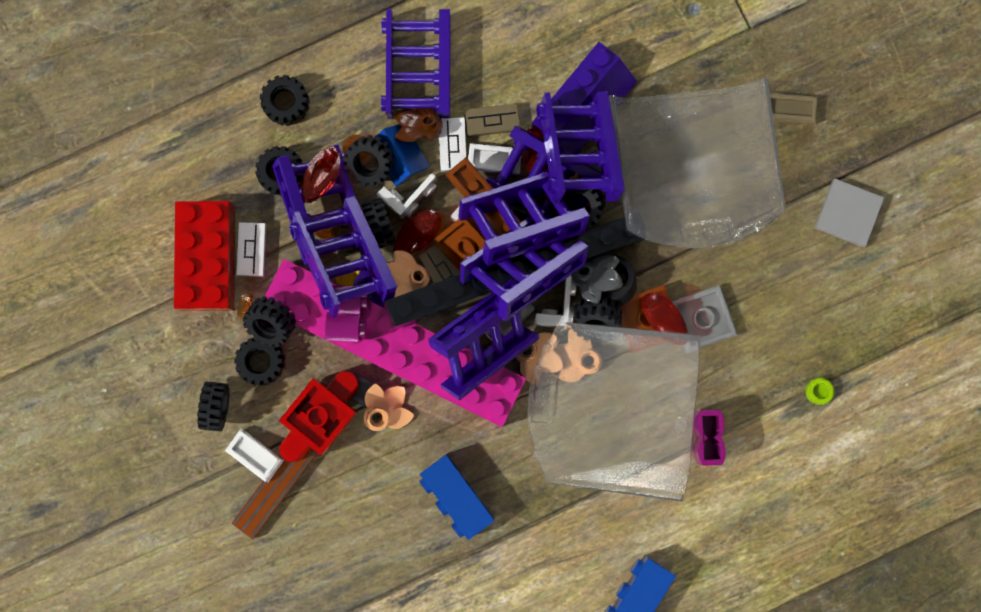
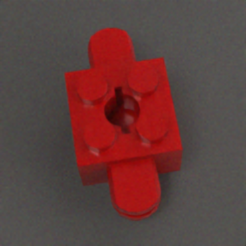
M346 371L339 372L328 386L316 378L309 382L279 419V422L290 430V433L281 442L279 447L280 455L284 460L288 462L299 461L311 448L320 455L326 454L359 413L348 404L349 400L359 389V381L354 374Z

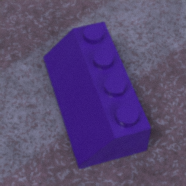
M598 42L551 98L552 106L589 105L597 92L608 91L612 113L637 83V80L616 54L601 42ZM589 116L554 117L556 130L593 129L594 127L593 119H590ZM536 117L532 121L531 130L544 140L541 120H538ZM589 140L558 141L559 149L568 154H578Z

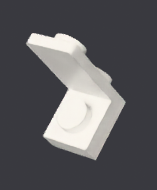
M432 173L404 204L402 203L404 198L393 188L388 191L383 186L377 193V196L401 219L406 215L410 217L418 209L419 205L417 203L423 196L429 197L437 188L435 184L437 177Z
M571 275L565 279L562 315H557V310L542 309L541 314L536 313L535 326L567 328L568 322L573 323L574 307L570 306V296H575L576 284L573 282Z

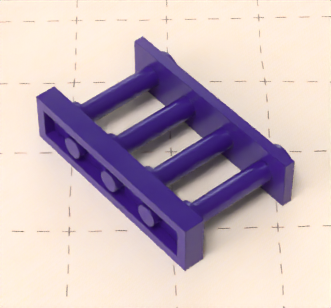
M386 9V18H382L381 21L382 34H386V95H381V111H386L387 118L393 119V109H434V111H439L441 119L450 118V9H439V18H434V21H394L392 9ZM394 31H434V34H439V44H434V46H394ZM393 57H434V60H439V69H434V72H393ZM393 83H434V85H439V95H434V98H393Z
M608 91L597 92L589 105L552 106L550 92H545L541 102L537 104L536 115L542 124L550 176L547 183L548 192L553 195L554 204L560 203L566 190L601 189L602 192H605L606 202L617 201L625 188ZM589 116L590 119H593L594 127L593 129L556 130L554 117ZM593 140L594 143H597L598 151L597 153L560 154L558 141ZM597 164L598 167H601V178L564 179L562 165Z
M518 125L514 126L509 136L515 139L513 142L515 145L497 179L488 177L486 181L493 189L505 186L523 151L529 147L538 152L536 155L538 159L527 178L542 173L547 165L544 140ZM559 149L560 154H568L567 152ZM562 165L564 179H569L575 173L585 179L601 178L602 176L601 171L590 165ZM579 194L571 210L576 211L584 208L588 199ZM548 196L543 205L536 202L540 210L545 211V218L552 219L558 217V214L552 211L554 205Z
M333 145L327 153L328 158L295 165L290 162L289 155L278 157L272 165L291 224L293 213L297 211L300 212L304 223L340 214V211L343 209L310 215L309 213L307 214L304 205L307 200L339 193L344 205L346 198L355 196L347 170H344L346 162L343 161V157L345 154L340 151L339 145ZM329 168L332 169L336 183L306 190L298 187L296 180L298 175ZM313 232L309 233L314 246L348 237L351 234L319 241L315 239ZM296 240L304 266H307L308 263L304 257V254L300 248L298 241Z
M542 172L539 175L461 199L458 218L460 221L473 217L486 239L482 259L487 266L584 234L590 215L585 208L570 211L563 199H561L560 203L554 204L553 195L548 192L549 172ZM547 194L560 216L546 219L533 198ZM523 202L536 224L521 227L509 205ZM498 209L511 232L501 236L496 235L484 214Z
M355 196L345 199L343 209L337 215L304 223L299 211L293 213L292 224L289 225L290 234L293 240H297L319 288L322 307L325 310L328 309L331 318L337 317L340 302L373 292L380 295L383 303L388 299L394 298L398 286ZM342 224L348 226L351 232L348 237L314 246L309 233ZM349 247L358 248L361 254V259L326 269L319 257ZM362 269L369 271L372 278L371 282L335 292L330 282L331 278Z
M531 215L527 216L520 223L521 227L536 224ZM581 240L572 246H565L562 242L551 244L549 247L559 254L552 260H546L535 250L522 254L539 268L532 274H526L509 259L497 263L519 282L514 287L508 289L485 271L490 266H487L482 259L483 249H481L474 255L466 257L461 263L460 282L464 285L474 277L480 280L499 297L498 315L507 321L586 264L588 245Z
M510 279L503 286L508 289L518 283ZM494 292L428 339L430 347L448 359L452 376L441 383V388L459 400L539 339L537 333L523 326L520 312L510 318L513 330L502 337L499 322L503 318L498 315L499 297ZM490 330L493 345L482 352L479 337ZM469 345L473 360L462 367L458 353Z

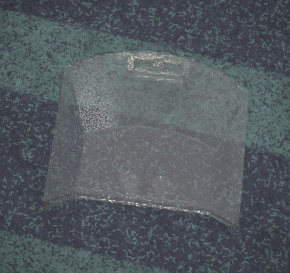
M768 78L729 88L639 98L608 96L625 188L621 197L627 231L645 240L665 246L708 248L725 245L748 237L764 229L786 211Z
M560 322L541 350L542 353L537 366L533 370L528 395L527 415L529 434L532 437L535 459H538L546 482L549 484L683 501L691 467L700 367L699 334Z

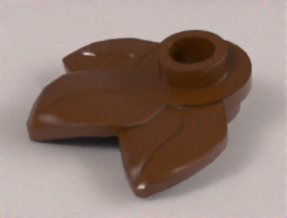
M403 109L394 115L395 120L402 126L395 135V139L399 141L414 142L422 137L434 139L440 135L443 127L442 120L436 116L434 109Z

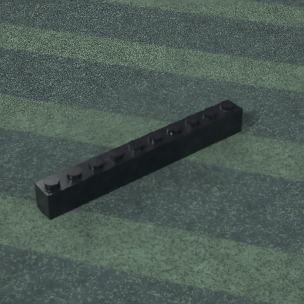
M637 212L588 229L584 234L560 242L565 246H572L579 240L583 241L588 245L586 261H590L599 255H607L638 244L645 240L648 234L640 213ZM549 246L535 250L546 260H552L559 255ZM524 255L509 259L526 274H532L539 269ZM497 263L485 270L502 285L510 279L519 283ZM460 275L388 299L385 301L384 307L392 329L396 330L483 299L491 294L492 291L476 277L463 285L460 282Z

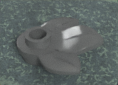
M599 255L590 262L586 261L584 266L571 274L573 282L580 287L581 296L586 301L598 304L603 291L622 288V280L614 270L620 262L617 257ZM584 271H589L585 276L580 275Z

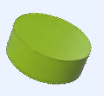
M815 378L806 385L805 394L810 402L823 405L832 400L834 387L825 378Z

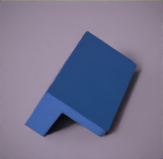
M400 124L384 128L374 137V139L377 136L380 137L382 143L386 141L388 143L386 147L393 150L391 156H395V161L393 162L394 167L389 177L395 187L404 184L414 174L425 171L430 167L416 141L404 142L395 139V135L402 128Z

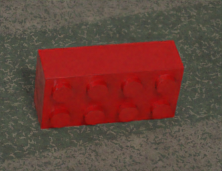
M175 201L174 309L179 311H235V205L231 202Z

